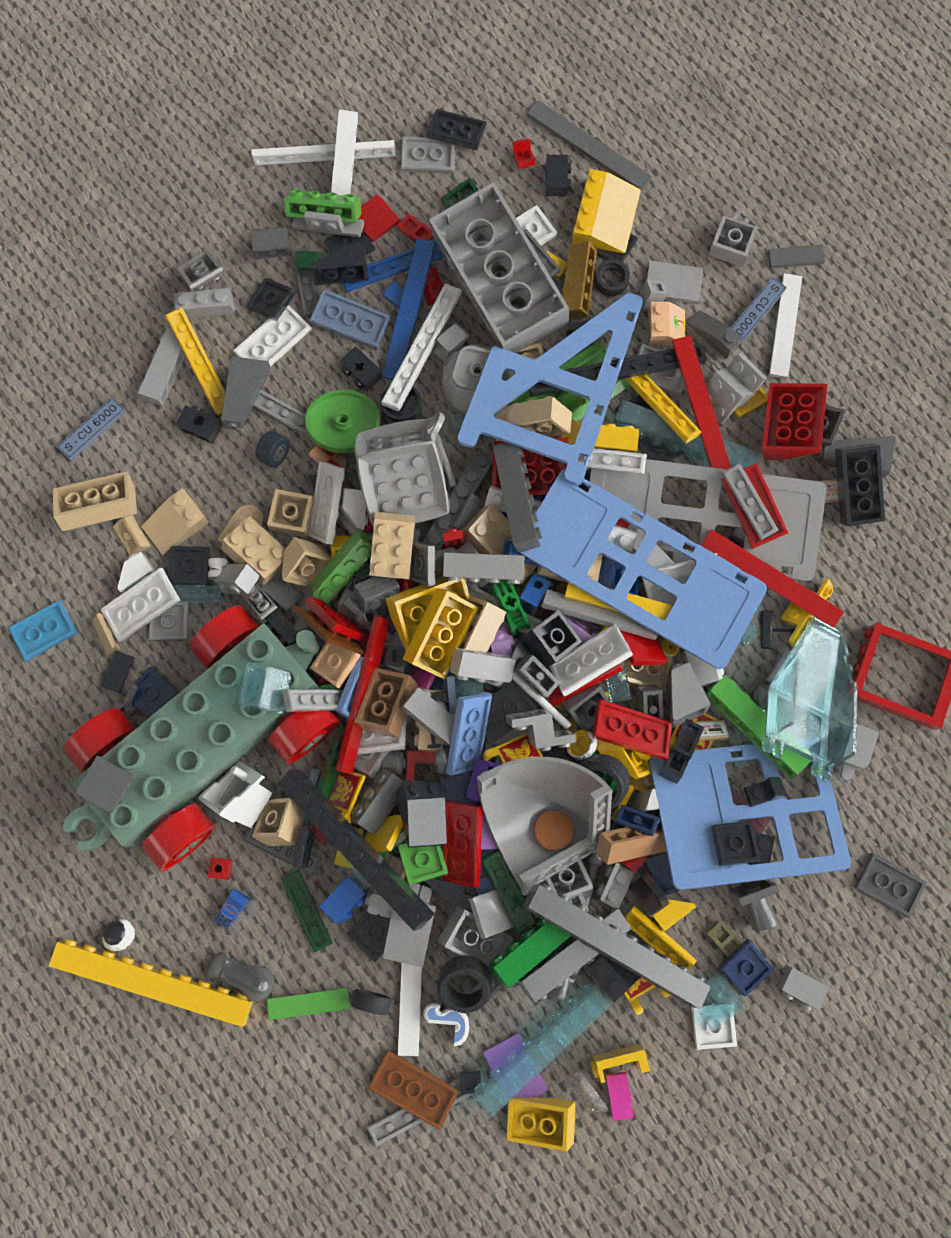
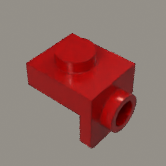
M530 139L513 141V157L518 169L534 166L535 158L531 151Z

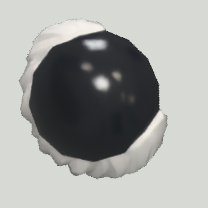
M119 919L107 924L102 937L104 947L111 951H121L130 946L135 938V930L131 923L125 919Z

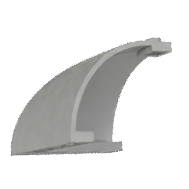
M528 757L504 763L489 771H484L477 777L480 802L487 824L504 861L523 892L595 852L600 833L610 829L612 789L598 775L576 763L552 757ZM550 810L561 811L568 815L574 827L573 839L570 844L564 849L550 851L541 847L533 832L534 823L537 818Z

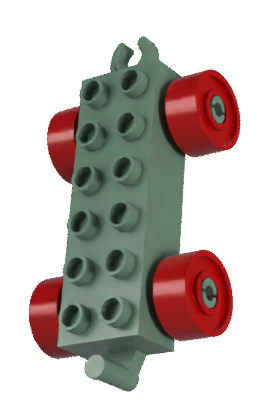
M241 605L228 608L205 624L190 642L189 648L207 670L138 728L133 726L119 708H112L98 714L74 732L66 741L63 751L81 773L80 776L71 782L76 790L97 756L135 776L113 813L84 798L86 803L82 807L73 810L66 817L63 824V831L75 832L79 823L85 819L93 821L95 825L94 834L89 838L79 841L77 848L81 851L94 850L104 844L111 834L121 846L136 847L148 837L143 842L141 849L160 872L167 871L194 852L216 829V826L197 803L191 804L182 810L180 809L274 729L276 730L269 737L268 743L287 765L297 762L322 743L339 725V719L332 711L286 712L282 691L321 690L306 673V669L313 656L320 650V645L314 634L309 630H302L296 635V644L284 647L264 623L259 626Z

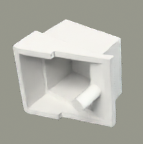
M239 761L218 782L214 781L198 799L220 816L233 823L237 821L251 828L257 821L264 806L268 803L272 792L259 784L264 776Z

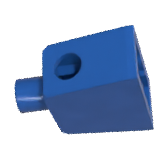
M533 574L519 599L523 611L532 617L535 616L550 586L549 578L537 576L536 574Z

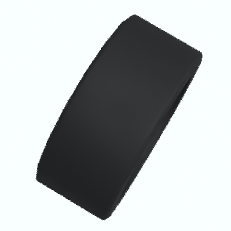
M616 259L603 261L595 273V286L597 290L608 297L621 295L629 283L630 272L628 267ZM615 270L622 275L623 280L620 285L609 286L602 281L601 276L604 271Z
M355 989L351 1006L368 1013L388 1015L392 998L368 990Z

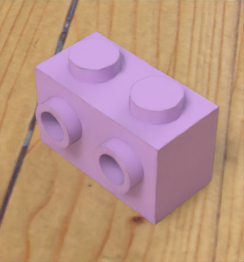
M502 623L489 649L491 653L510 656L514 641L507 624Z

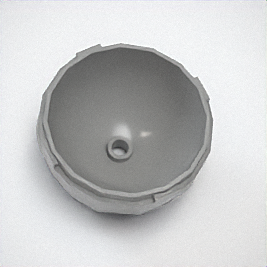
M481 344L465 346L453 352L444 363L441 374V390L447 405L454 411L466 416L492 346ZM480 370V373L476 374L474 371ZM505 370L501 379L507 381L514 376V373Z

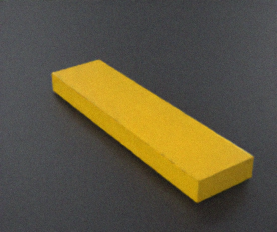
M633 906L624 915L631 930L649 946L654 948L657 953L672 959V964L675 966L677 964L682 965L688 970L695 965L697 960L638 908Z

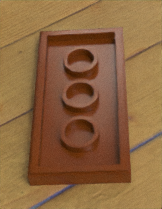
M387 1050L368 1087L369 1090L438 1130H441L460 1092L457 1088L390 1050Z

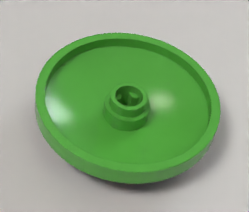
M335 390L319 396L311 403L305 417L307 433L311 440L319 447L336 453L354 452V442L358 433L380 427L381 424L380 412L376 404L366 395L352 390Z

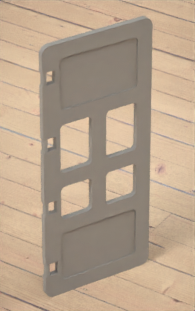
M646 459L644 474L591 468L590 482L592 484H596L657 521L662 517L699 522L701 524L700 546L710 530L715 531L717 525L742 528L736 513L723 512L718 509L720 490L723 484L721 479L724 478L722 473L727 471V469ZM763 474L789 533L754 549L751 548L745 535L743 549L780 572L781 566L792 567L791 574L783 573L791 579L809 581L815 575L826 485L820 481ZM671 476L706 481L707 489L704 507L700 509L663 504L661 502L664 477ZM634 513L630 516V518L639 523L642 520L641 517ZM630 524L627 529L637 531L639 528ZM659 546L664 551L673 552V558L670 559L675 564L692 560L671 547ZM634 548L632 549V552L625 550L630 554H635L636 552Z

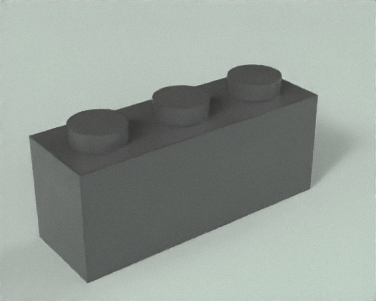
M383 768L377 774L371 787L365 791L359 804L353 808L351 819L374 835L398 802L396 791L404 781Z

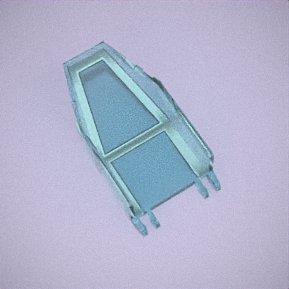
M812 617L768 688L765 738L762 746L766 753H770L773 750V755L776 758H780L785 747L813 761L811 774L815 777L821 775V780L826 782L831 779L835 765L851 758L856 753L858 688L856 682L852 680L851 673L853 668L852 665L848 664L847 656L849 652L844 633Z

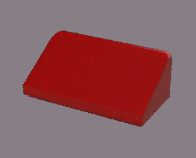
M430 267L423 292L428 306L435 303L443 288V283L436 267Z

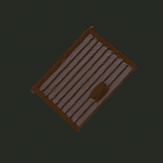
M294 604L291 605V609L324 642L362 655L365 654V650L354 639L349 640L340 633L338 635L331 633L327 629L328 626L318 620V616L312 614L309 610Z

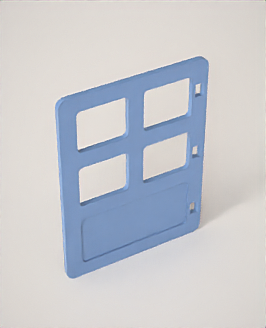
M805 738L795 740V743L804 748L813 759L811 766L818 796L790 800L781 798L754 807H750L749 804L737 806L733 803L725 763L758 760L764 780L768 777H779L777 766L754 744L695 750L682 778L677 784L659 775L665 761L651 757L649 766L659 805L658 812L672 883L676 889L687 890L841 871L850 867L851 859L827 764L825 765L818 761V739ZM741 751V757L732 758L730 752ZM821 811L824 814L833 855L801 859L797 854L789 815ZM765 817L773 819L782 857L781 862L719 867L711 829L712 825Z

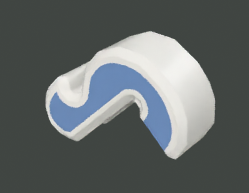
M439 1002L429 1003L423 1013L427 1023L455 1025L454 1046L461 1045L466 1040L469 1032L468 1015L466 1013H458L448 1007L440 1010L441 1003Z

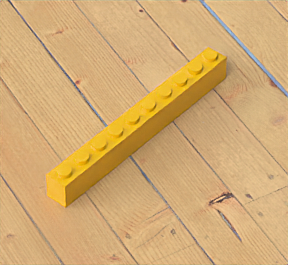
M66 938L65 941H60L56 944L49 964L50 967L243 1027L246 1025L253 1001L249 1000L241 992H237V995L229 993L230 989L218 986V989L210 987L211 983L199 980L197 983L191 981L192 977L180 974L179 977L172 975V971L161 968L160 971L152 969L153 965L142 962L139 965L133 963L134 959L122 956V959L114 957L115 953L103 950V953L95 951L96 947L84 944V947L76 945L77 941Z

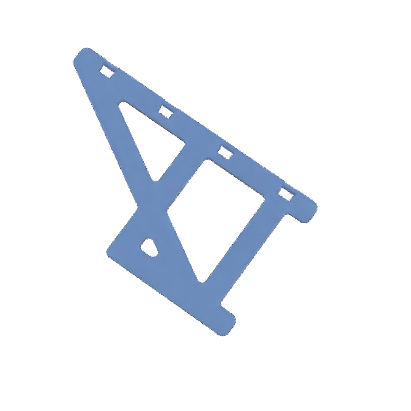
M627 293L535 360L493 346L458 434V443L471 448L476 445L479 435L490 436L565 463L567 468L564 480L573 485H580L583 482L643 304L642 297ZM627 313L634 315L631 322L626 320ZM610 332L612 334L596 381L559 368V366L604 333ZM612 359L618 360L616 368L610 366ZM505 370L515 374L507 381L501 379ZM538 382L589 400L574 445L495 418L493 415ZM596 406L602 408L600 416L594 413ZM579 455L586 457L583 465L577 462Z

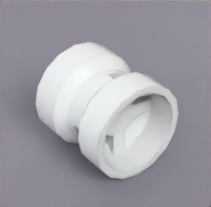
M210 558L208 560V566L210 567L208 579L215 581L226 564H228V560Z

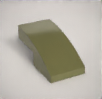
M722 920L707 933L726 957L742 944Z

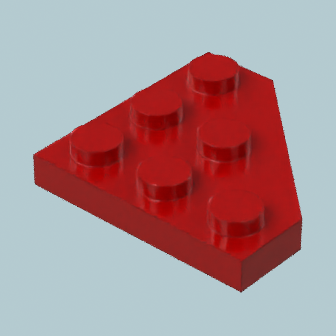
M307 596L304 603L309 607V611L318 616V620L327 625V629L335 635L340 633L349 640L355 639L360 644L366 645L370 634L368 630H361L357 624L351 622V619L329 608V605Z

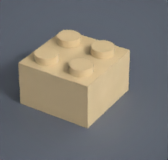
M275 489L267 523L270 531L308 538L313 496Z
M291 798L269 799L259 814L252 837L268 846L296 845L302 823L305 819V813Z

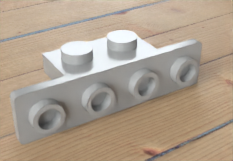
M309 211L305 212L304 218L294 217L292 223L293 229L355 237L361 236L364 221L360 219L356 223L342 222L340 215Z

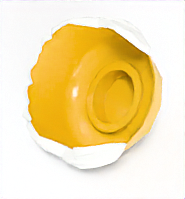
M578 730L574 733L576 742L570 743L571 746L567 747V752L573 758L584 760L591 757L595 752L597 739L592 738L593 733L589 731Z

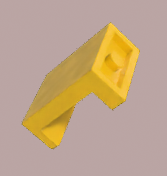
M640 1044L593 1055V1062H590L594 1077L598 1078L601 1083L605 1082L603 1069L634 1061L641 1073L650 1071L645 1049Z

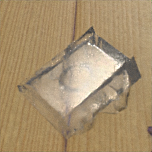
M580 1069L567 1078L565 1088L571 1090L583 1106V1112H607L608 1107Z

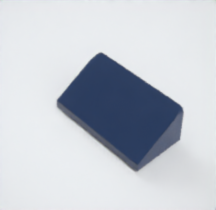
M621 805L615 823L654 836L659 826L660 818Z

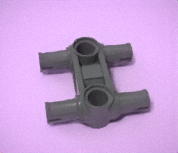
M351 596L347 597L342 603L354 615L357 626L361 630H368L369 632L374 615L384 617L388 612L387 603L381 604L375 610L369 609L367 611H364L360 604ZM388 630L385 643L394 635L390 630Z

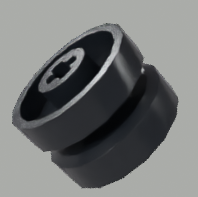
M412 386L399 412L383 406L381 403L384 422L392 424L416 420L422 417L421 395L414 386ZM387 387L382 393L380 403L383 400L389 387Z

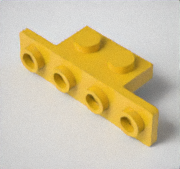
M825 578L819 590L815 593L825 600L833 592V585L830 579ZM790 602L781 619L783 622L796 627L789 639L793 649L797 647L811 622L814 623L815 617Z

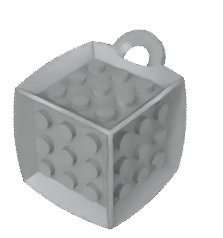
M437 412L431 420L418 419L397 422L358 433L354 442V451L362 495L373 527L375 512L414 515L415 523L431 520L449 513L450 499L446 489L441 452L436 437L444 422V414Z

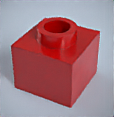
M211 857L207 877L230 880L233 860ZM217 865L222 866L221 872L216 871Z

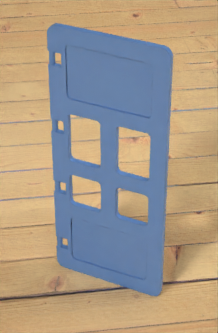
M563 469L536 512L539 522H535L536 527L540 528L542 539H539L541 547L524 551L520 554L714 668H725L766 593L767 587L765 583L743 572L740 568L699 544H695L687 539V537L651 516L640 512L632 505L596 484L583 479L582 483L590 487L589 491L586 492L579 488L578 485L566 482L564 480L566 469ZM632 513L642 518L640 523L630 518ZM618 519L627 521L645 533L635 554L628 553L608 540V536ZM658 541L695 561V566L685 584H681L647 563V559ZM684 543L694 548L692 553L682 548ZM598 554H603L625 568L614 590L608 589L587 575ZM736 574L746 578L745 583L735 579ZM637 577L644 578L676 598L665 620H661L627 599V595Z

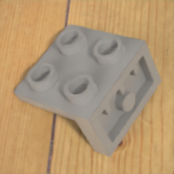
M613 863L606 866L603 873L606 876L603 883L598 884L595 894L598 895L597 900L612 907L620 908L634 872L620 866L619 863Z

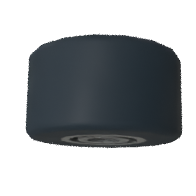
M270 430L266 432L256 446L255 454L258 461L273 468L282 464L289 452L290 443L288 438L275 431Z

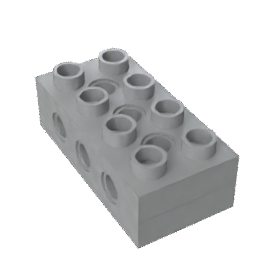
M494 182L429 219L433 238L497 347L517 353L569 323L568 305ZM481 240L487 241L483 246L476 244ZM497 271H504L506 273L502 277L494 275ZM515 302H522L525 304L522 308H515L512 306V304Z

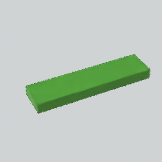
M349 987L267 999L269 1020L351 1008Z

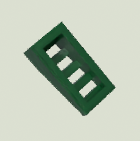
M469 177L444 195L441 200L448 209L452 206L448 201L450 198L456 204L458 201L454 196L458 195L461 199L460 201L479 190ZM470 187L473 192L469 193L467 189ZM462 191L465 192V194L467 195L466 197L462 196Z

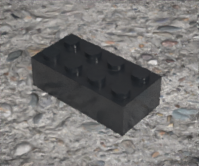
M871 443L836 448L835 458L840 523L845 526H854L885 521L880 445Z

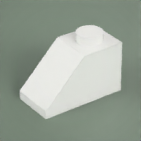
M142 552L130 555L128 560L124 562L118 584V590L121 593L126 592L155 571Z

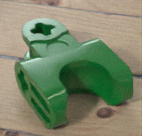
M500 579L499 583H493L492 595L498 608L506 612L504 618L512 636L516 635V631L525 627L530 629V622L520 605V600L513 584L507 583V579Z

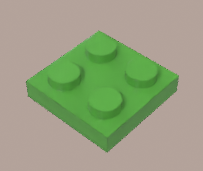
M407 843L398 845L408 885L448 874L440 846L408 848Z

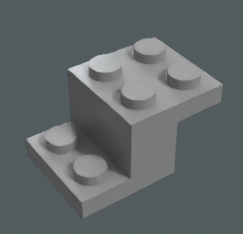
M742 353L737 354L727 368L717 371L706 384L716 419L720 424L725 423L735 409L745 406L767 379Z
M545 709L505 715L506 723L515 728V730L527 729L529 743L536 749H539V751L550 750L551 746L556 745L559 748L571 746L570 743L576 742L575 734L568 729L554 731L552 713Z

